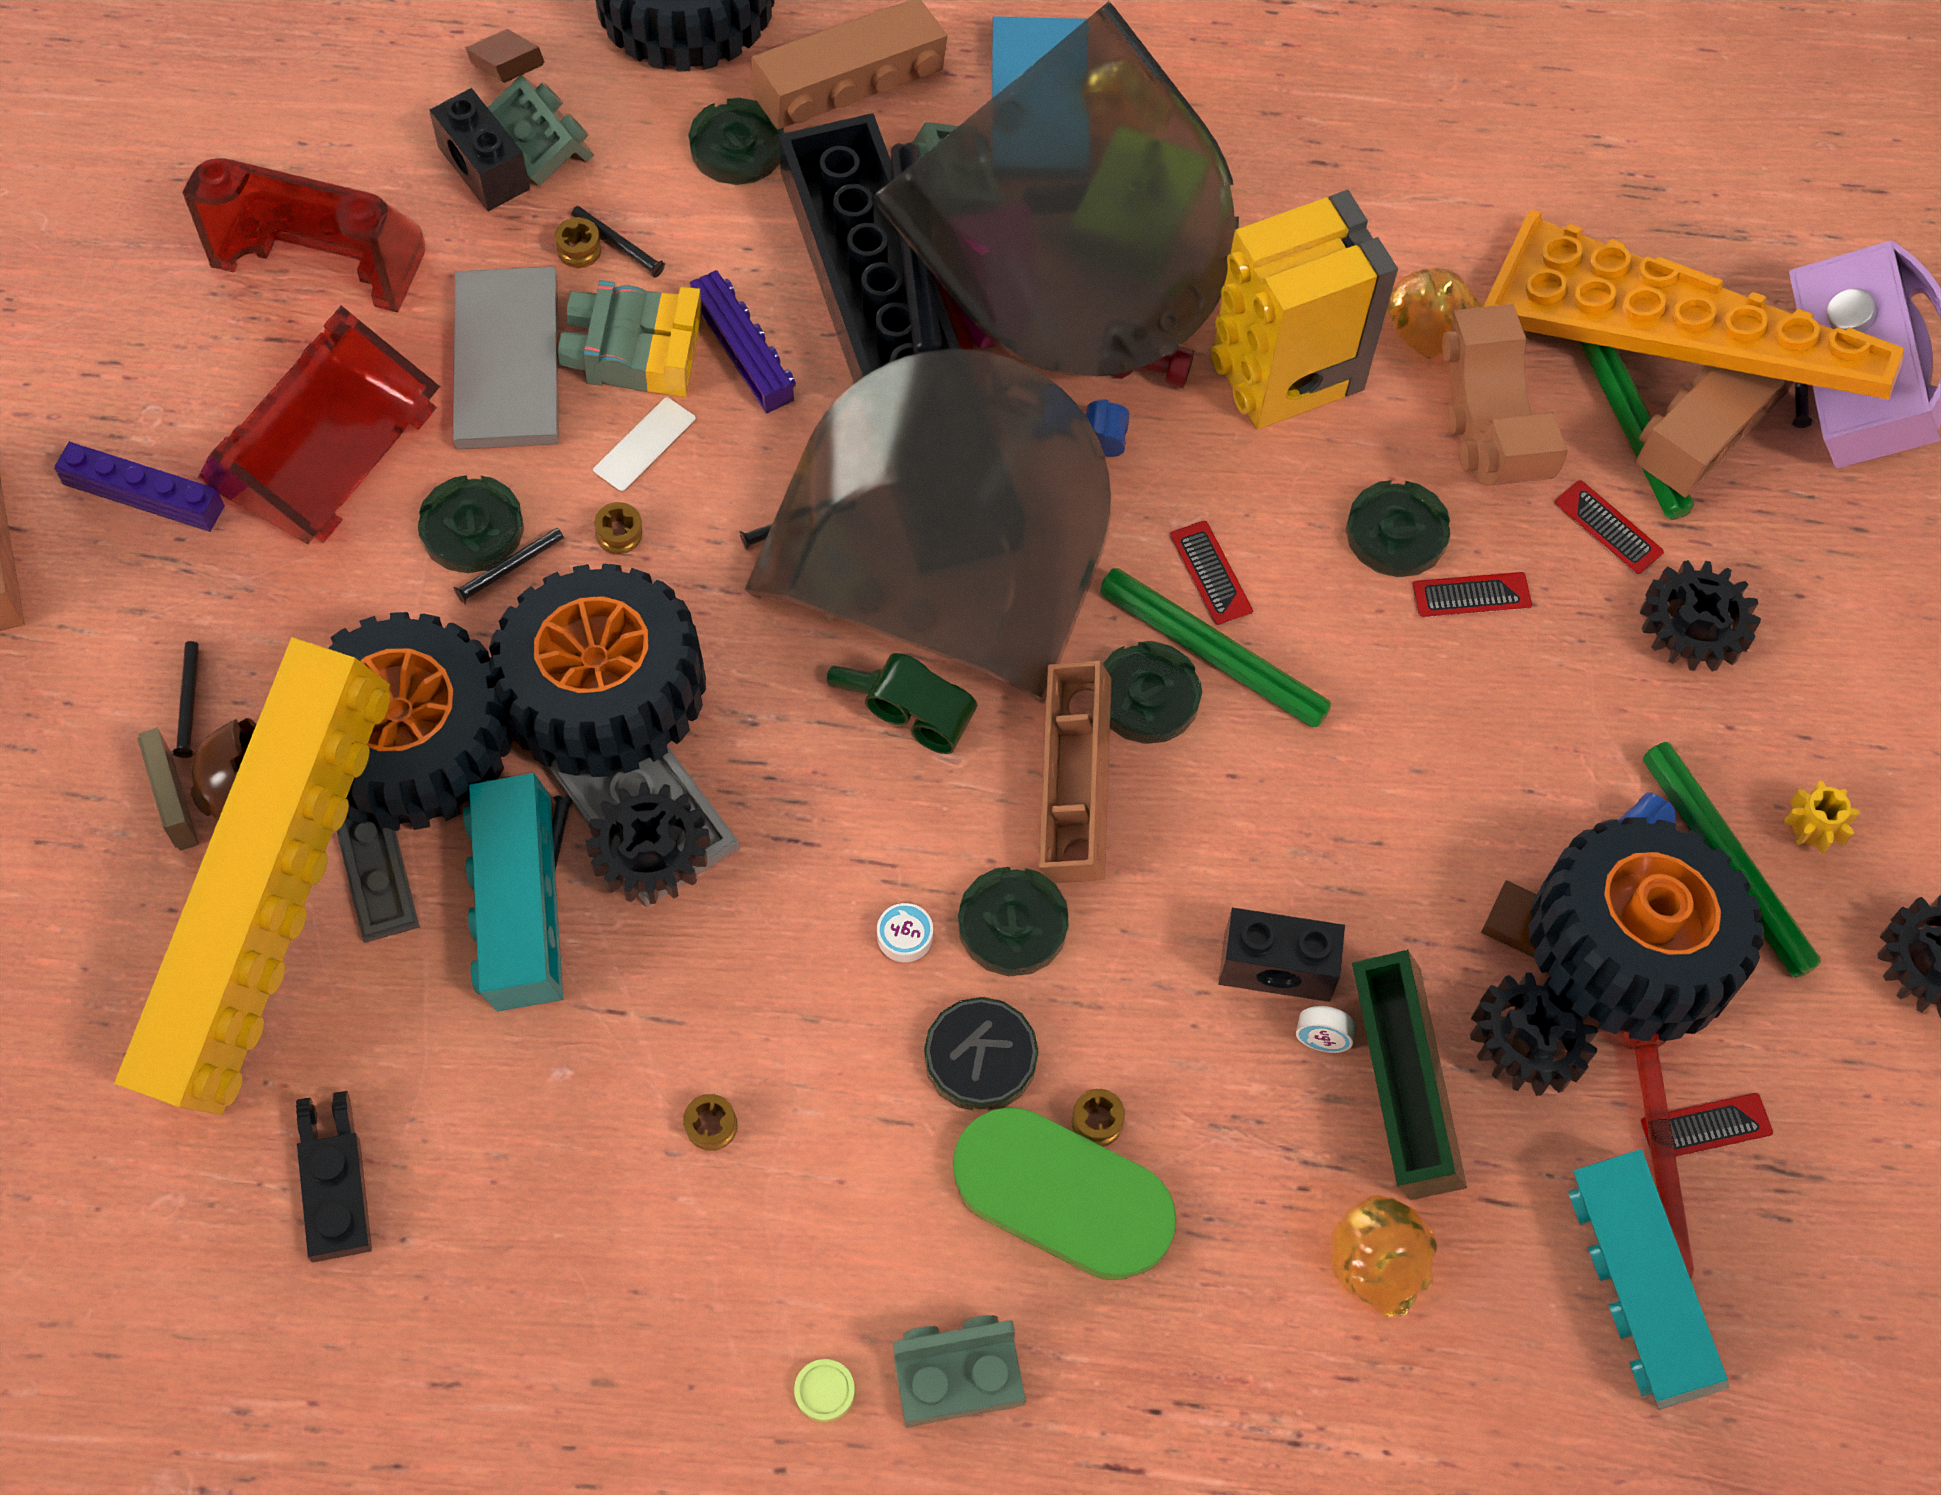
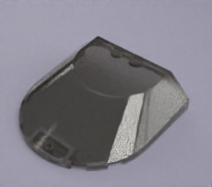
M1109 1L920 159L870 198L984 335L1006 352L1028 364L1054 373L1071 376L1097 377L1132 371L1159 360L1185 343L1203 325L1222 297L1221 289L1226 280L1228 270L1227 256L1231 254L1234 232L1239 228V216H1234L1233 198L1230 186L1234 185L1233 178L1217 141L1195 110Z
M945 349L910 355L890 362L853 384L833 403L815 427L805 446L745 590L753 597L760 599L761 596L796 603L959 662L995 677L1030 695L1034 700L1044 703L1047 697L1048 665L1060 664L1108 537L1111 519V489L1107 463L1099 439L1088 418L1061 387L1032 367L1012 358L971 349Z

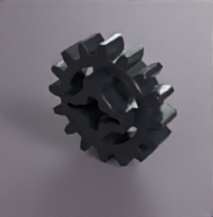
M1689 560L1683 561L1678 572L1668 566L1664 569L1659 580L1653 579L1645 594L1646 598L1640 608V614L1646 616L1647 619L1642 626V631L1648 634L1656 633L1657 637L1651 647L1654 651L1667 647L1671 651L1668 662L1674 664L1680 657L1688 659L1689 670L1695 671L1700 661H1705L1712 672L1718 670L1723 659L1733 665L1737 662L1742 652H1747L1756 637L1754 633L1761 623V618L1753 615L1759 603L1757 598L1743 597L1748 583L1746 581L1736 584L1731 583L1729 578L1732 570L1729 568H1725L1719 575L1712 573L1710 561H1705L1700 570H1694Z
M647 782L640 784L639 795L631 797L626 789H619L620 803L615 806L610 802L603 801L600 807L604 820L590 819L589 821L590 832L594 837L586 840V847L589 857H594L591 861L594 875L596 877L606 875L604 881L606 889L610 893L624 886L628 902H633L639 892H646L650 904H656L658 891L664 889L672 898L678 897L677 883L683 880L685 883L694 885L697 882L693 866L706 867L708 863L707 852L703 848L710 846L708 829L702 828L705 825L702 810L690 811L692 808L690 796L686 793L674 801L670 785L667 784L662 786L658 795L650 794ZM681 828L686 835L682 851L678 849L676 842L679 838L678 831ZM615 834L619 836L621 842L617 848L618 855L616 857L611 852Z
M1939 895L1930 906L1923 897H1920L1908 909L1901 907L1890 919L1892 923H1889L1880 935V938L1887 944L1877 953L1878 959L1891 962L1892 964L1883 975L1885 981L1899 980L1903 985L1896 995L1898 998L1903 999L1913 994L1918 998L1917 1011L1921 1013L1930 1004H1935L1941 1018V895Z
M1526 972L1519 984L1514 978L1507 975L1498 987L1491 985L1487 989L1472 1013L1471 1019L1477 1024L1470 1033V1039L1484 1043L1477 1058L1479 1061L1492 1059L1496 1063L1492 1073L1495 1079L1502 1077L1505 1073L1512 1076L1513 1090L1519 1091L1525 1082H1529L1535 1095L1542 1096L1549 1085L1558 1093L1563 1092L1571 1080L1577 1082L1589 1067V1062L1597 1053V1048L1591 1044V1041L1598 1033L1597 1027L1584 1024L1583 1021L1585 1019L1571 1010L1573 1005L1565 996L1560 999L1548 985L1551 977L1546 980L1543 986L1536 985L1532 973ZM1514 1006L1515 1010H1510L1506 1017L1501 1016L1502 1011ZM1561 1050H1567L1564 1058L1557 1061L1553 1060V1057H1557Z

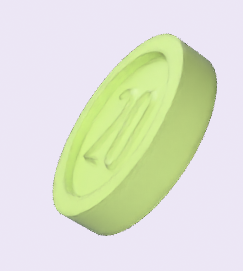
M820 1359L807 1364L800 1371L795 1381L794 1395L796 1404L806 1417L816 1422H832L841 1418L851 1408L855 1397V1385L851 1373L844 1365L830 1359Z

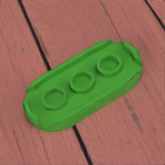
M1001 1108L981 1115L968 1125L957 1142L953 1158L954 1178L959 1194L966 1206L983 1220L1078 1269L1104 1280H1123L1140 1273L1144 1274L1155 1268L1169 1250L1176 1227L1175 1207L1169 1191L1151 1171L1037 1113L1021 1108Z

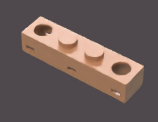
M1101 660L1048 665L1039 868L1051 883L1105 880L1112 678ZM1083 690L1093 691V714L1072 715L1069 710V703L1072 697ZM1079 840L1089 843L1088 860L1063 861V854L1068 845Z

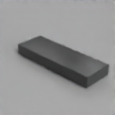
M347 813L343 825L337 831L364 943L420 928L396 831L388 828L381 829L376 817H372L370 822L366 821L363 824L351 820Z

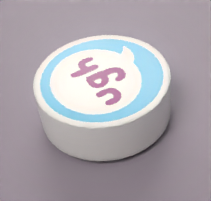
M910 903L896 904L885 910L877 924V941L881 951L888 958L897 962H913L922 958L929 951L933 941V923L928 913L921 907Z
M1313 1006L1300 1013L1296 1037L1307 1047L1328 1053L1345 1052L1353 1045L1356 1023L1347 1013L1339 1009L1327 1006Z

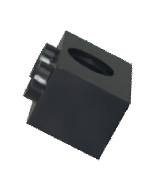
M472 88L429 109L438 148L487 211L530 190L522 150Z
M1232 907L1224 933L1218 985L1330 1002L1340 979L1345 925Z

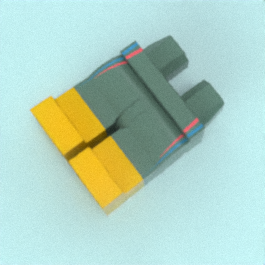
M599 280L597 293L570 292L567 305L568 325L589 328L588 335L571 332L561 333L558 346L560 365L585 370L587 384L602 386V382L616 387L686 398L694 361L693 355H695L702 320L701 290L699 288L680 287L678 295L649 292L632 285L615 287V282Z

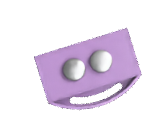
M1892 240L1789 270L1796 308L1812 313L1813 319L1818 324L1831 329L1838 327L1846 330L1849 327L1905 348L1903 363L1889 400L1813 386L1824 442L1835 468L1849 466L1941 441L1939 428L1941 427V380L1939 386L1931 385L1933 374L1931 339L1924 319L1911 300L1915 294H1925L1941 319V288L1930 272L1912 254Z

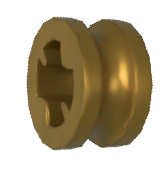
M581 217L570 218L563 221L557 227L555 242L558 257L562 263L573 268H585L594 264L599 259L602 252L599 230L592 221ZM581 239H586V240H587V244L584 243V242H580V240H581ZM569 242L575 243L576 246H575V247L570 246Z
M614 502L602 507L596 514L594 522L597 543L603 550L612 554H623L630 552L638 546L643 533L641 528L642 520L640 513L633 506L627 503ZM624 521L625 535H614L612 522Z
M1106 1089L1086 1091L1078 1098L1074 1105L1072 1114L1073 1131L1103 1147L1112 1144L1118 1139L1125 1121V1109L1122 1101L1116 1094ZM1093 1107L1095 1113L1098 1112V1107L1107 1109L1109 1111L1107 1122L1110 1127L1103 1129L1101 1123L1098 1130L1087 1125L1089 1117L1087 1109Z
M704 1094L695 1098L687 1106L683 1115V1125L689 1140L696 1147L706 1151L719 1150L726 1147L736 1135L738 1120L732 1105L724 1097L716 1094ZM707 1110H711L713 1116H716L717 1111L725 1114L719 1121L722 1130L713 1136H710L708 1129L705 1130L703 1135L696 1131L702 1125L699 1115Z

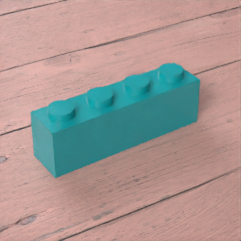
M535 773L469 784L470 806L464 807L463 820L466 833L472 839L473 856L466 858V875L475 895V908H470L468 911L470 933L473 940L477 942L478 960L472 961L470 968L474 990L477 994H481L497 1012L563 1000L551 796Z
M1642 1149L1574 1170L1579 1188L1568 1191L1579 1224L1591 1222L1599 1244L1588 1247L1599 1280L1601 1282L1612 1278L1620 1300L1608 1304L1620 1339L1633 1336L1640 1359L1631 1361L1629 1364L1641 1397L1654 1395L1658 1409L1661 1410L1729 1389L1728 1378Z

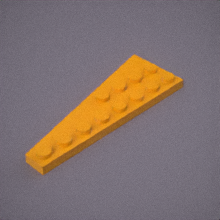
M1534 210L1528 211L1483 307L1513 304L1523 331L1887 400L1890 399L1901 369L1905 349L1849 327L1846 330L1838 327L1831 329L1818 324L1813 319L1812 313L1797 308L1791 314L1767 305L1766 296L1752 291L1746 297L1723 288V280L1659 256L1656 259L1649 256L1642 258L1630 253L1625 248V243L1610 239L1607 244L1582 235V227L1569 223L1565 228L1542 220V213Z

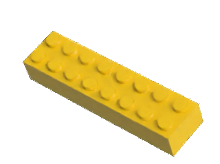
M291 637L115 1079V1085L176 1107L222 1116L226 1106H230L238 1096L242 1085V1074L240 1073L242 1064L248 1050H252L257 1045L262 1035L264 1019L261 1016L269 995H273L283 981L285 975L283 959L291 940H295L304 927L307 916L304 905L312 885H317L325 873L328 856L325 851L333 831H338L346 819L349 802L346 798L354 777H359L367 765L369 759V746L367 744L375 724L382 722L389 708L390 694L388 690L391 684L358 659Z

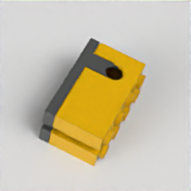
M1349 190L1331 195L1329 199L1325 197L1238 228L1234 232L1231 254L1227 256L1228 270L1225 286L1221 289L1222 302L1219 316L1216 318V334L1214 345L1210 348V356L1219 375L1225 374L1231 384L1237 408L1242 414L1249 415L1257 430L1365 389L1398 268L1379 237L1373 238L1366 228L1368 220Z

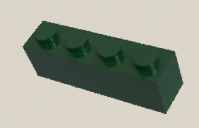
M1408 949L1352 962L1397 1187L1410 1200L1466 1189L1465 1174L1419 965Z

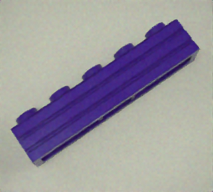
M715 270L708 275L699 277V279L690 281V288H699L701 290L702 317L765 413L767 414L794 401L793 387L796 386V382L789 369L783 370L780 365L781 361L778 352L773 346H767L762 328L758 323L753 325L749 319L750 312L743 301L738 302L735 298V290L730 280H724L718 270Z
M70 441L54 467L62 484L208 532H211L225 507L217 488Z

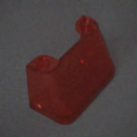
M213 158L199 164L192 172L182 192L212 268L234 273L238 266L237 260L239 258L256 252L257 257L267 259L275 241L279 240L361 260L357 267L360 282L372 285L371 297L374 307L398 313L425 254L426 245L421 227L413 219L372 193L226 158Z
M342 305L325 322L323 333L321 332L304 349L300 358L245 421L232 431L230 437L225 436L210 453L198 475V479L205 485L217 488L221 496L307 545L314 538L324 544L343 521L336 512L409 425L417 431L424 425L437 409L430 400L441 387Z

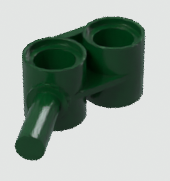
M902 653L891 654L884 667L876 669L873 673L835 665L831 666L827 673V683L829 686L868 694L865 699L866 707L878 718L894 725L903 726L909 722L911 716L915 717L916 720L910 730L912 736L924 747L940 754L953 753L978 706L976 700L966 690L947 682L931 672L919 660Z

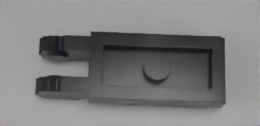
M348 1091L333 1093L332 1113L338 1136L319 1140L316 1125L318 1117L313 1101L310 1097L298 1099L296 1101V1113L301 1143L297 1144L308 1258L313 1263L372 1251L361 1143L358 1135L355 1133Z

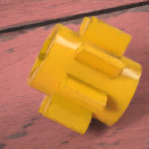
M1818 781L1810 794L1800 788L1790 800L1794 809L1784 819V824L1793 826L1798 845L1804 843L1812 847H1818L1820 853H1825L1833 843V840L1841 845H1845L1855 833L1849 825L1858 817L1860 810L1851 808V803L1846 796L1848 792L1846 789L1839 790L1834 787H1826L1823 781Z

